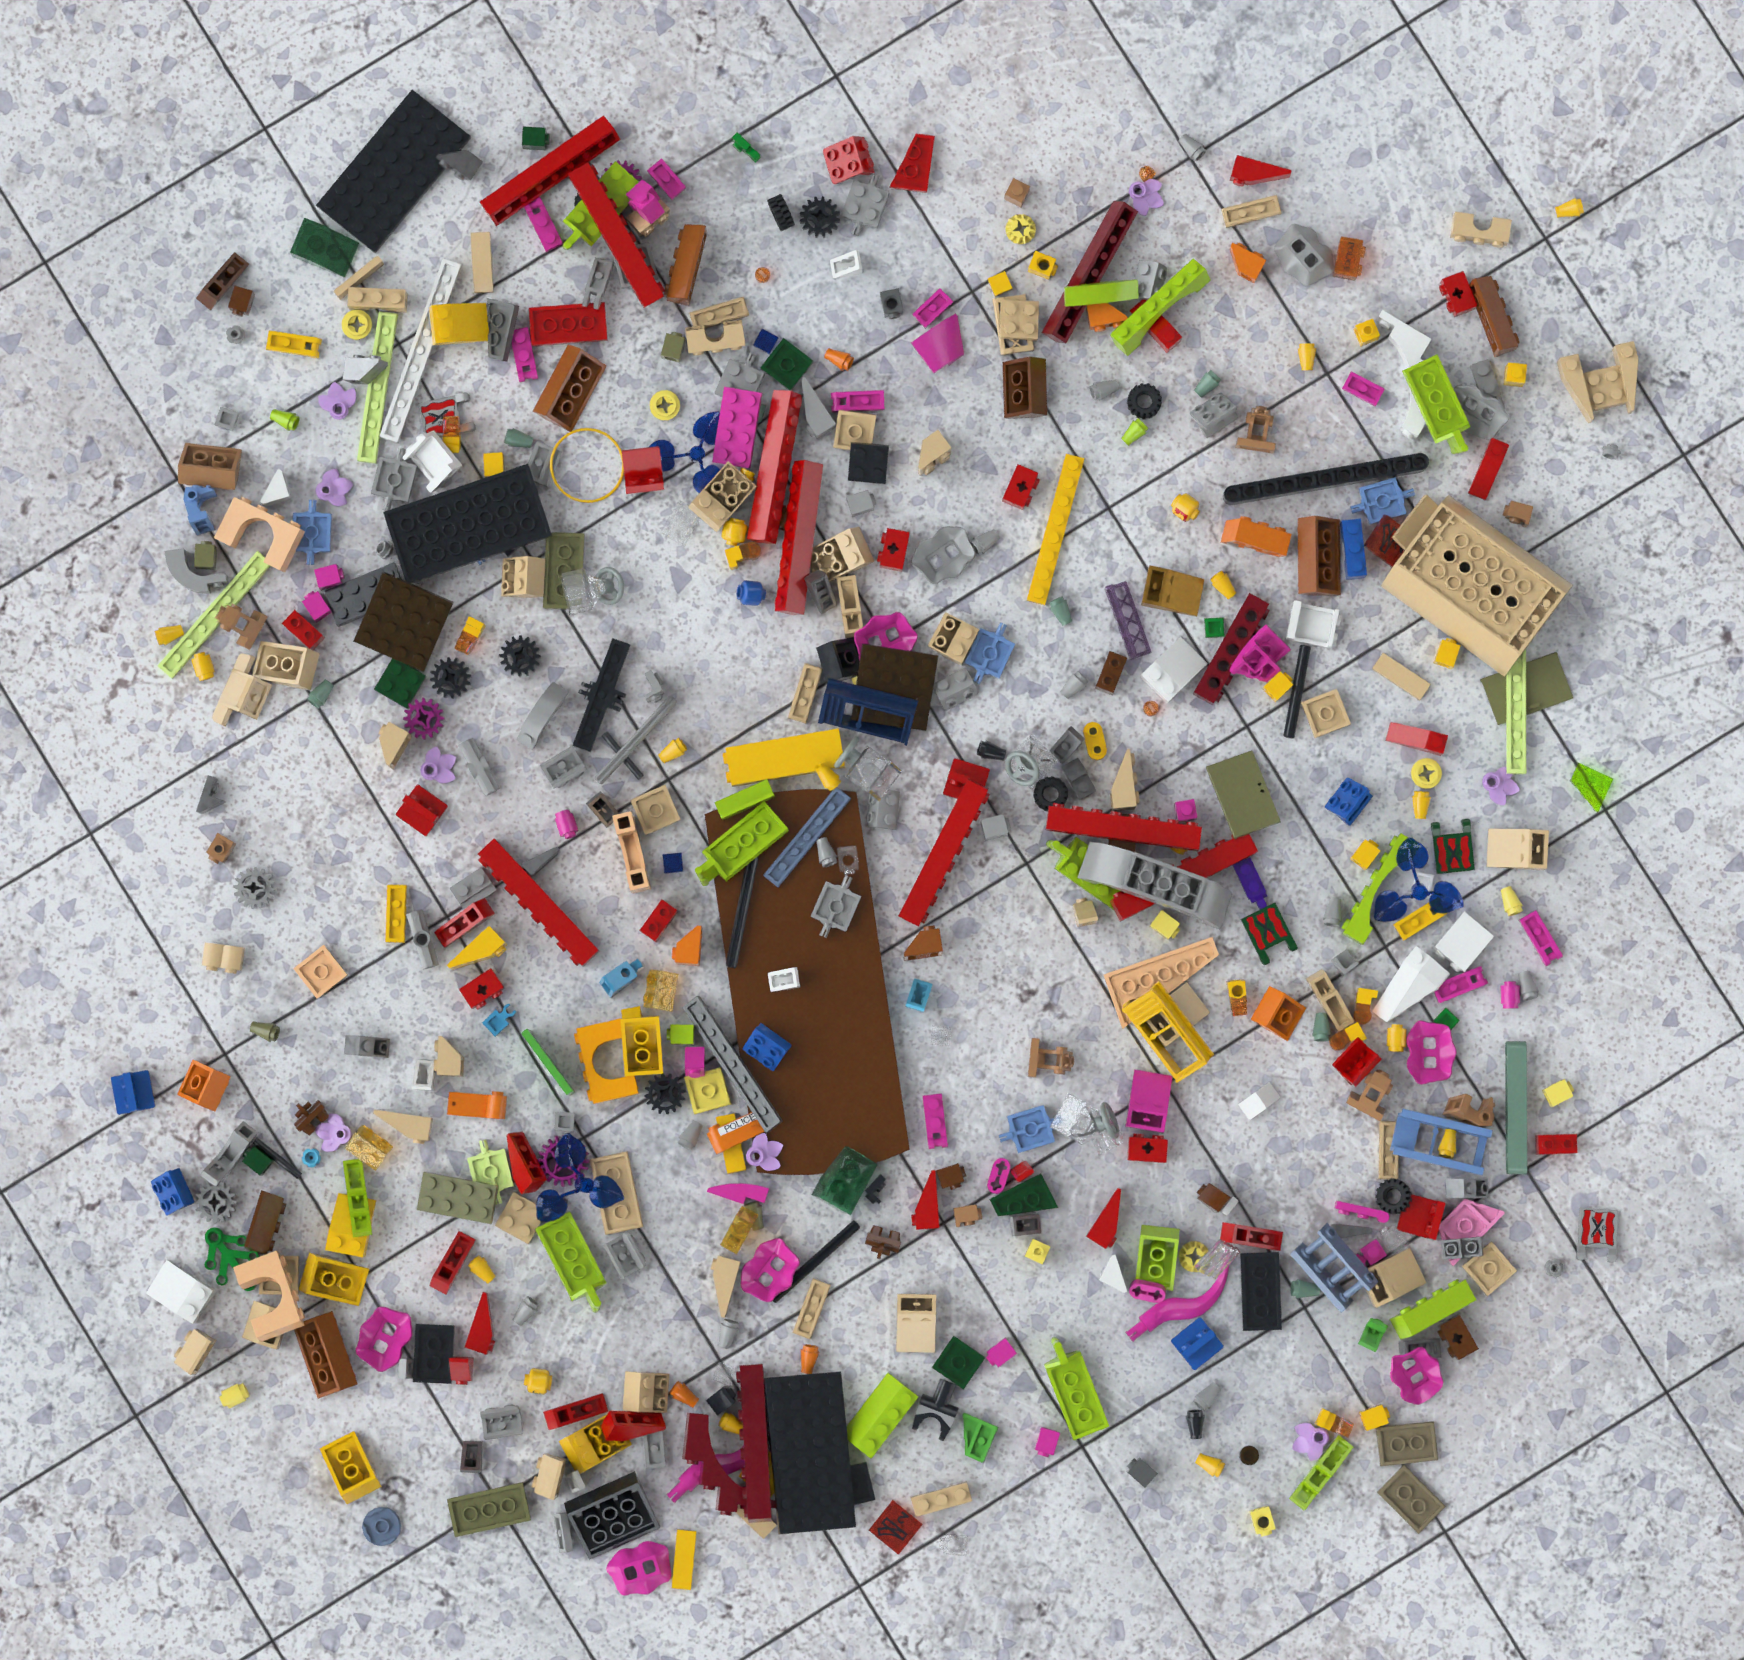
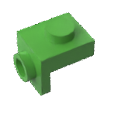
M1370 1318L1364 1327L1358 1344L1376 1352L1388 1325L1379 1319Z

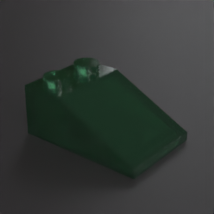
M304 218L290 254L296 259L345 278L360 243L322 224Z
M845 1146L821 1176L811 1195L836 1210L851 1215L878 1164Z

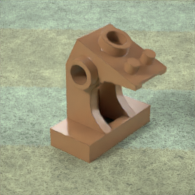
M1256 406V408H1251V412H1247L1245 422L1249 423L1247 438L1238 437L1235 448L1274 453L1276 443L1266 442L1268 427H1272L1274 416L1271 415L1270 410H1267V407ZM1253 424L1264 426L1262 436L1252 435Z
M233 603L231 606L225 605L223 607L221 605L218 614L215 616L217 623L221 624L220 628L227 632H230L232 629L239 633L240 637L236 644L250 650L268 616L254 610L249 617L241 612L242 608ZM240 617L248 621L243 631L235 627Z
M1031 1039L1028 1077L1036 1078L1037 1068L1054 1070V1074L1065 1075V1071H1071V1067L1074 1065L1073 1052L1067 1051V1047H1056V1050L1040 1049V1039ZM1045 1054L1057 1055L1056 1066L1044 1065Z
M1380 1069L1369 1073L1364 1081L1367 1085L1361 1095L1351 1091L1346 1103L1381 1121L1385 1109L1379 1106V1103L1385 1094L1389 1095L1393 1087L1390 1084L1392 1080L1389 1079V1074ZM1370 1088L1380 1092L1376 1100L1366 1096Z
M1468 1094L1448 1099L1442 1114L1445 1117H1453L1465 1124L1482 1128L1492 1126L1494 1121L1493 1107H1495L1492 1097L1483 1099L1478 1111L1471 1107L1472 1096Z

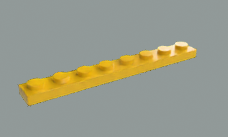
M1069 454L1065 455L1027 597L1029 602L1044 606L1046 604L1084 458Z

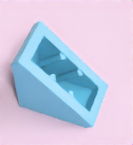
M914 978L905 1007L924 1013L932 984Z

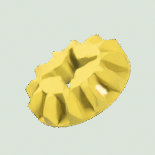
M1016 214L1009 218L1006 224V235L1013 243L1026 244L1035 236L1036 226L1031 217L1025 214ZM1018 222L1021 226L1026 227L1023 233L1024 236H1022L1020 231H1014L1018 228Z
M351 310L342 319V330L348 338L355 340L363 339L371 332V318L362 310ZM357 317L359 323L363 324L359 327L358 332H356L355 327L351 326L355 324Z
M659 391L650 400L651 413L659 420L668 421L678 414L680 401L671 391ZM663 398L667 404H673L667 408V413H665L663 408H660Z
M1430 758L1418 760L1411 769L1412 780L1415 785L1422 789L1436 786L1442 777L1440 765ZM1424 766L1427 771H1434L1429 775L1428 780L1425 776H1419L1424 772Z
M1191 1241L1184 1244L1180 1249L1179 1262L1187 1271L1199 1272L1208 1265L1210 1255L1209 1250L1204 1244ZM1196 1248L1197 1255L1203 1258L1196 1259L1193 1265L1192 1259L1186 1257V1255L1193 1254Z

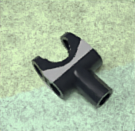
M940 1379L933 1397L922 1394L916 1409L912 1426L913 1430L917 1431L919 1424L928 1417L936 1418L941 1425V1433L938 1440L944 1441L959 1409L949 1404L956 1384Z

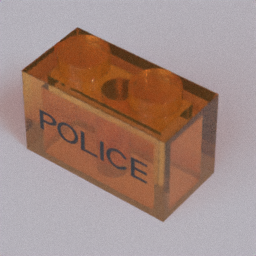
M1341 236L1333 277L1355 281L1357 276H1361L1362 265L1359 263L1360 257L1364 258L1366 247L1363 246L1364 240Z

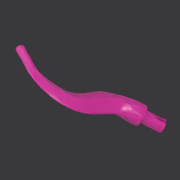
M1224 1248L1220 1274L1206 1293L1191 1299L1168 1298L1155 1304L1139 1317L1140 1322L1125 1332L1131 1341L1134 1342L1147 1330L1152 1332L1166 1321L1196 1318L1209 1310L1221 1295L1226 1284L1232 1249Z
M740 1449L734 1453L715 1454L727 1475L745 1466V1460H741ZM701 1461L698 1462V1465L692 1464L678 1478L680 1482L666 1494L671 1498L678 1492L671 1499L674 1503L687 1490L692 1492L699 1485Z

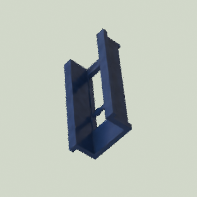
M829 678L818 723H826L905 743L904 745L907 746L918 700ZM846 703L861 706L858 721L851 720L850 715L844 714ZM864 707L906 717L903 729L861 721Z

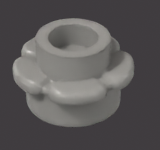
M237 325L228 328L226 331L227 340L230 343H241L245 337L244 330Z
M1607 444V446L1602 448V455L1609 459H1617L1618 454H1621L1618 446L1614 444Z
M381 541L376 548V554L382 559L390 557L393 552L390 541Z
M1559 1259L1548 1260L1545 1264V1272L1548 1276L1557 1278L1564 1271V1265L1560 1263Z

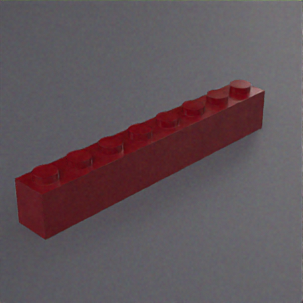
M1123 201L1112 202L1067 286L1100 283L1138 213L1136 209ZM1063 292L1041 333L1055 342L1066 344L1087 305L1066 307Z
M763 1364L739 1365L740 1371H736L737 1383L741 1384V1390H737L738 1402L742 1403V1409L738 1410L739 1421H743V1429H739L740 1440H744V1448H740L741 1460H745V1467H741L742 1479H746V1486L742 1487L743 1498H747V1506H743L744 1518H748L749 1523L772 1522Z

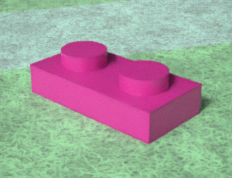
M662 158L647 170L671 200L686 189V186Z
M939 288L912 315L926 329L953 301Z
M1352 371L1342 387V390L1373 406L1377 405L1385 390Z

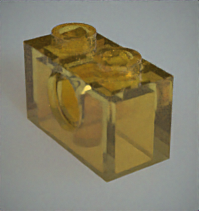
M741 1206L720 1246L737 1254L759 1215Z

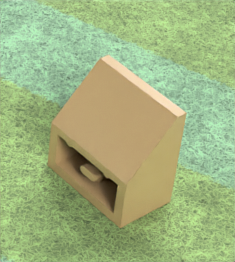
M661 199L658 202L665 212L652 224L644 220L637 210L626 217V221L640 238L643 235L646 238L654 231V227L657 224L661 226L669 220L670 209Z
M936 430L922 440L918 474L920 476L930 474L935 469L936 464L939 462L943 464L950 459L951 446L939 430Z
M532 556L503 558L501 596L521 598L543 597L545 559Z
M945 612L928 647L962 666L978 635L979 629Z
M438 1036V1040H435L434 1051L438 1053L437 1060H434V1071L439 1076L464 1077V1057L447 1038Z
M254 1300L242 1338L276 1350L279 1349L284 1334L260 1342L256 1338L251 1323L252 1319L270 1313L277 1307Z
M625 1371L623 1410L667 1413L669 1374Z

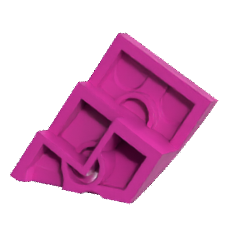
M956 313L911 342L933 374L947 364L951 365L964 355Z
M1266 624L1245 645L1233 662L1230 672L1268 682L1281 671L1277 662L1291 649Z

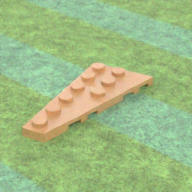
M1213 937L1103 975L1122 1029L1132 1022L1127 1014L1122 1011L1123 1004L1129 1000L1133 1002L1150 991L1152 986L1158 981L1170 993L1219 955Z

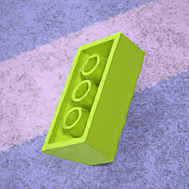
M887 1373L846 1426L848 1441L869 1458H872L919 1396L891 1374Z

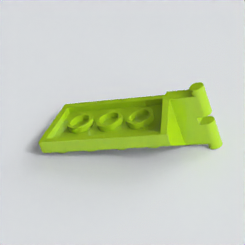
M616 161L598 180L599 182L603 181L607 187L606 195L609 199L613 198L618 207L615 210L619 216L630 201L626 193L639 182ZM582 200L562 221L573 231L562 245L564 250H568L579 237L592 247L601 236Z
M1438 354L1402 370L1435 444L1447 440L1452 454L1466 452L1468 446L1461 432L1471 426Z
M762 802L702 851L707 861L700 867H696L695 872L703 886H707L718 875L727 882L789 831L765 802Z
M1075 837L1067 847L1057 840H1048L1046 846L1060 855L1054 869L1114 910L1110 901L1114 899L1113 895L1120 890L1101 883L1093 884L1077 878L1088 845L1078 837Z
M569 1211L535 1228V1231L571 1301L586 1297L592 1311L597 1313L600 1309L601 1301L595 1291L606 1285L607 1282Z
M1052 1337L1051 1343L1057 1357L1045 1363L1044 1367L1073 1441L1109 1427L1081 1351L1077 1350L1065 1354L1059 1339Z

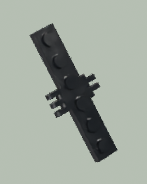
M612 638L596 683L590 681V684L582 682L581 686L588 689L587 691L579 689L578 693L585 695L584 699L589 702L574 739V747L591 752L607 708L620 712L621 708L614 706V704L623 705L624 701L617 699V696L625 698L626 694L615 690V686L629 652L630 644Z

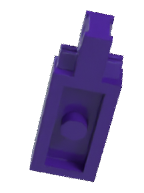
M1249 857L1232 865L1248 900L1251 903L1256 902L1259 910L1266 907L1267 904L1264 900L1267 897L1266 890L1251 858Z

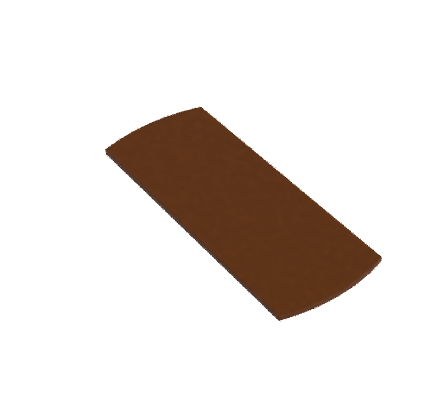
M800 789L774 792L775 797L765 801L789 831L757 856L758 863L737 967H727L740 1057L783 1120L781 1124L769 1133L763 1132L766 1134L768 1141H777L783 1145L781 1152L775 1157L781 1166L776 1170L767 1171L759 1165L756 1166L758 1173L777 1175L835 1173L874 1164L910 1150L857 792L842 790L851 800L819 837V839L827 837L829 844L837 855V863L829 867H823L819 863L818 848L815 842L779 888L763 875L833 790ZM759 805L725 820L721 819L717 809L704 814L709 845ZM745 867L727 882L720 875L714 878L726 960ZM845 875L848 876V879L852 877L853 879L848 889L852 893L861 896V899L846 932L837 928H831L827 938H824V934L823 937L819 935L824 924L811 917L824 884L827 881L834 885H841ZM797 967L800 988L770 991L768 973ZM760 1023L792 1045L774 1071L765 1067L742 1049L754 1029ZM747 1105L748 1114H749V1113H751L752 1111L750 1110V1108H749L748 1105ZM754 1153L755 1160H758L760 1155Z

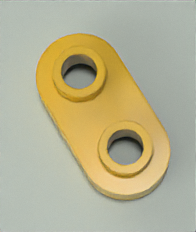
M1090 722L1083 729L1087 753L1091 759L1101 760L1107 752L1102 727L1096 722ZM1091 728L1096 729L1097 733L1095 735L1090 734L1089 730ZM1099 747L1101 752L1095 753L1094 748Z

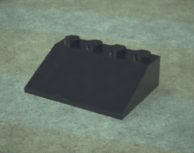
M635 1471L564 1503L567 1516L589 1560L660 1528Z

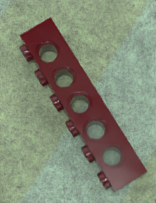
M1251 593L1248 594L1193 695L1211 705L1215 701L1219 703L1224 694L1221 692L1223 686H1228L1233 678L1230 675V668L1239 653L1249 642L1251 636H1254L1260 630L1261 626L1258 624L1261 618L1265 620L1270 610L1267 609L1269 603ZM1249 612L1254 613L1256 620L1253 622L1248 621L1246 614ZM1237 630H1246L1247 637H1238ZM1230 645L1236 646L1238 653L1231 655L1228 652V647ZM1220 662H1226L1229 666V669L1227 671H1221L1218 668V664ZM1212 678L1217 679L1219 687L1212 688L1209 685V680Z

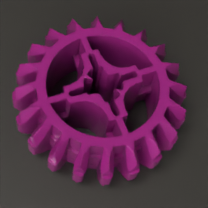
M562 1135V1141H559V1137L555 1136V1143L548 1139L550 1146L542 1145L546 1152L539 1151V1154L544 1156L543 1159H537L538 1162H543L544 1164L540 1168L546 1170L544 1172L545 1176L549 1174L547 1182H550L553 1178L555 1179V1186L558 1185L559 1181H561V1187H565V1181H568L569 1186H572L571 1179L574 1178L575 1182L578 1183V1175L585 1177L581 1170L588 1171L589 1169L583 1166L584 1163H590L589 1159H584L583 1157L589 1155V1153H582L581 1151L586 1146L578 1147L579 1139L572 1143L573 1136H570L568 1141H566V1135ZM559 1145L571 1146L563 1154H559L558 1152L553 1150L555 1147ZM575 1150L579 1156L578 1168L571 1162V1156ZM549 1154L556 1159L553 1171L548 1166ZM556 1155L563 1158L567 1156L569 1161L568 1164H570L572 1167L565 1164L560 1166L559 1162L561 1161H559V1158ZM563 1168H568L574 1172L567 1177L557 1176L558 1172Z

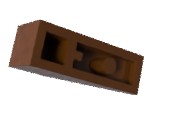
M234 252L203 287L196 299L209 310H212L248 267L249 263Z
M1210 1183L1207 1185L1203 1184L1196 1192L1199 1194L1197 1199L1214 1213H1218L1230 1199V1196Z

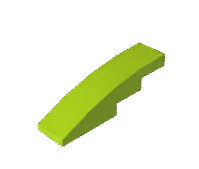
M1138 279L1105 281L1064 287L1066 307L1139 299Z
M362 1158L343 1161L353 1238L372 1235Z
M1338 1435L1307 1473L1289 1499L1303 1511L1306 1510L1354 1447Z

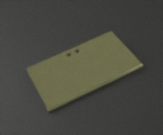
M1557 652L1526 662V715L1573 699ZM1496 673L1480 679L1497 725L1506 723V676L1504 677L1500 673Z
M1252 750L1206 766L1207 773L1234 839L1281 823Z

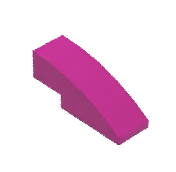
M740 1183L708 1188L707 1192L741 1204L745 1203L746 1197L765 1203L770 1188Z

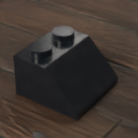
M854 637L830 641L816 647L827 683L829 678L844 681L857 676L859 653Z

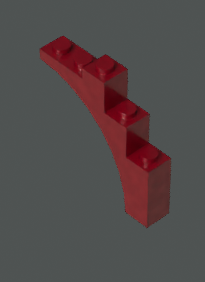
M687 1413L682 1459L687 1460V1464L698 1465V1462L701 1461L699 1485H704L703 1489L715 1490V1487H718L715 1510L720 1511V1515L732 1516V1512H737L738 1505H740V1509H744L743 1506H747V1498H743L742 1487L726 1474L715 1456L709 1435V1415ZM771 1500V1508L776 1509L775 1500Z

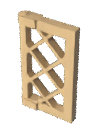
M1025 294L992 299L998 339L1000 331L998 304H1000L1001 300L1026 301ZM999 339L1001 355L1034 351L1033 340H1027V345L1021 346L1018 344L1020 339H1017V341L1008 339L1014 345L1011 348H1005L1004 339Z

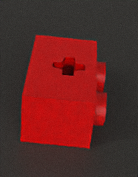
M1464 271L1441 280L1439 289L1442 296H1446L1448 301L1446 307L1450 314L1452 313L1454 317L1476 309L1477 303ZM1455 291L1457 294H1461L1459 299L1457 296H1453Z
M1017 464L1002 502L1021 510L1025 506L1029 507L1033 497L1030 496L1032 489L1036 490L1040 479L1037 478L1038 472ZM1025 484V489L1027 490L1020 492L1018 486Z
M887 528V532L882 533L881 544H884L883 551H879L877 562H880V568L903 572L910 532ZM892 545H895L898 550L894 554H890L888 549L892 548Z
M295 609L282 622L294 636L313 651L325 639Z
M661 899L639 931L654 942H657L678 913V910Z
M490 968L461 987L459 991L471 1009L476 1008L479 1010L487 1004L486 1000L489 998L496 999L502 995V990L505 987L493 969ZM480 986L488 987V989L485 990V995L482 993H478L480 991Z
M1133 1133V1137H1128L1127 1160L1167 1162L1168 1140L1164 1139L1163 1135H1152V1138H1144L1145 1134ZM1147 1142L1153 1147L1149 1154L1146 1153V1150L1142 1149V1146H1145Z
M1577 1134L1535 1135L1536 1155L1578 1153Z

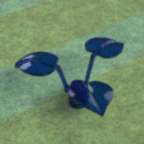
M720 412L707 413L695 422L693 435L701 440L699 446L692 447L688 453L674 455V446L667 440H658L649 446H659L662 472L673 469L675 465L674 458L688 456L691 461L698 462L701 471L695 473L692 482L694 489L698 493L720 471L715 465H709L704 469L702 461L705 456V451L702 448L703 442L705 441L708 445H715Z
M1412 837L1407 838L1401 843L1396 855V861L1401 870L1409 871L1412 869L1415 884L1411 887L1412 894L1399 897L1398 893L1393 890L1381 892L1375 901L1374 919L1377 921L1389 922L1401 918L1407 911V905L1402 901L1403 899L1415 898L1421 901L1430 894L1432 895L1429 898V904L1437 913H1449L1464 907L1462 896L1453 884L1440 881L1434 885L1433 891H1428L1426 886L1419 882L1415 868H1423L1428 862L1429 855L1427 849Z
M566 1133L558 1141L554 1156L556 1163L561 1168L571 1166V1169L578 1175L579 1178L575 1181L576 1189L563 1193L560 1196L553 1189L541 1192L536 1201V1217L539 1221L550 1222L561 1218L568 1208L567 1202L562 1198L574 1193H590V1201L598 1208L610 1207L624 1200V1195L618 1184L608 1176H597L594 1181L583 1177V1174L574 1165H579L584 1161L586 1157L585 1146L579 1139L570 1133Z

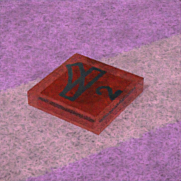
M1384 514L1365 542L1364 547L1390 567H1393L1405 551L1392 538L1401 525Z
M892 1500L869 1528V1531L899 1555L923 1524Z

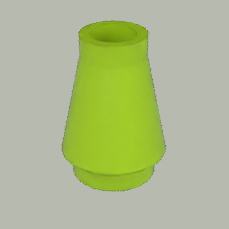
M273 409L270 414L271 420L288 431H294L298 427L300 418L296 416V413Z
M1137 418L1135 421H1132L1121 439L1130 446L1131 443L1145 435L1149 428Z

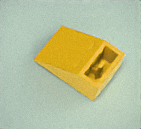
M607 1414L559 1441L574 1471L578 1470L581 1474L632 1445L630 1440L606 1441L601 1425Z

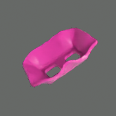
M895 612L891 615L873 616L863 628L854 633L859 661L862 643L869 644L868 639L875 635L879 636L882 647L912 651L918 639L916 631L901 612ZM895 627L899 637L889 641L886 630Z
M1417 1021L1406 1039L1410 1050V1056L1407 1059V1068L1410 1074L1420 1085L1449 1079L1452 1075V1067L1457 1054L1452 1040L1451 1029L1444 1024ZM1426 1037L1435 1038L1436 1047L1434 1049H1425L1423 1047V1039ZM1424 1057H1435L1436 1067L1425 1068Z
M776 1238L766 1241L757 1247L754 1257L744 1264L741 1271V1288L744 1292L764 1302H772L779 1293L791 1287L795 1270L800 1265V1260L782 1239ZM775 1257H779L785 1263L780 1271H776L770 1265ZM764 1272L773 1277V1281L768 1287L759 1282V1278Z
M381 1306L376 1308L372 1316L361 1325L356 1354L378 1372L386 1371L395 1366L402 1357V1347L412 1337L410 1315ZM386 1322L397 1327L393 1336H389L382 1331ZM378 1339L388 1344L384 1353L374 1350V1345Z
M1418 1347L1407 1354L1392 1357L1390 1378L1401 1389L1400 1396L1404 1401L1414 1405L1422 1404L1432 1398L1442 1388L1443 1378L1439 1361L1429 1355L1424 1347ZM1413 1358L1415 1365L1406 1370L1403 1367V1362ZM1421 1372L1423 1379L1413 1384L1411 1377Z
M645 1541L636 1548L619 1550L607 1564L606 1570L612 1577L621 1595L650 1594L659 1585L671 1579L669 1551L662 1544ZM653 1560L656 1571L646 1574L643 1562ZM634 1566L637 1578L627 1580L624 1569Z

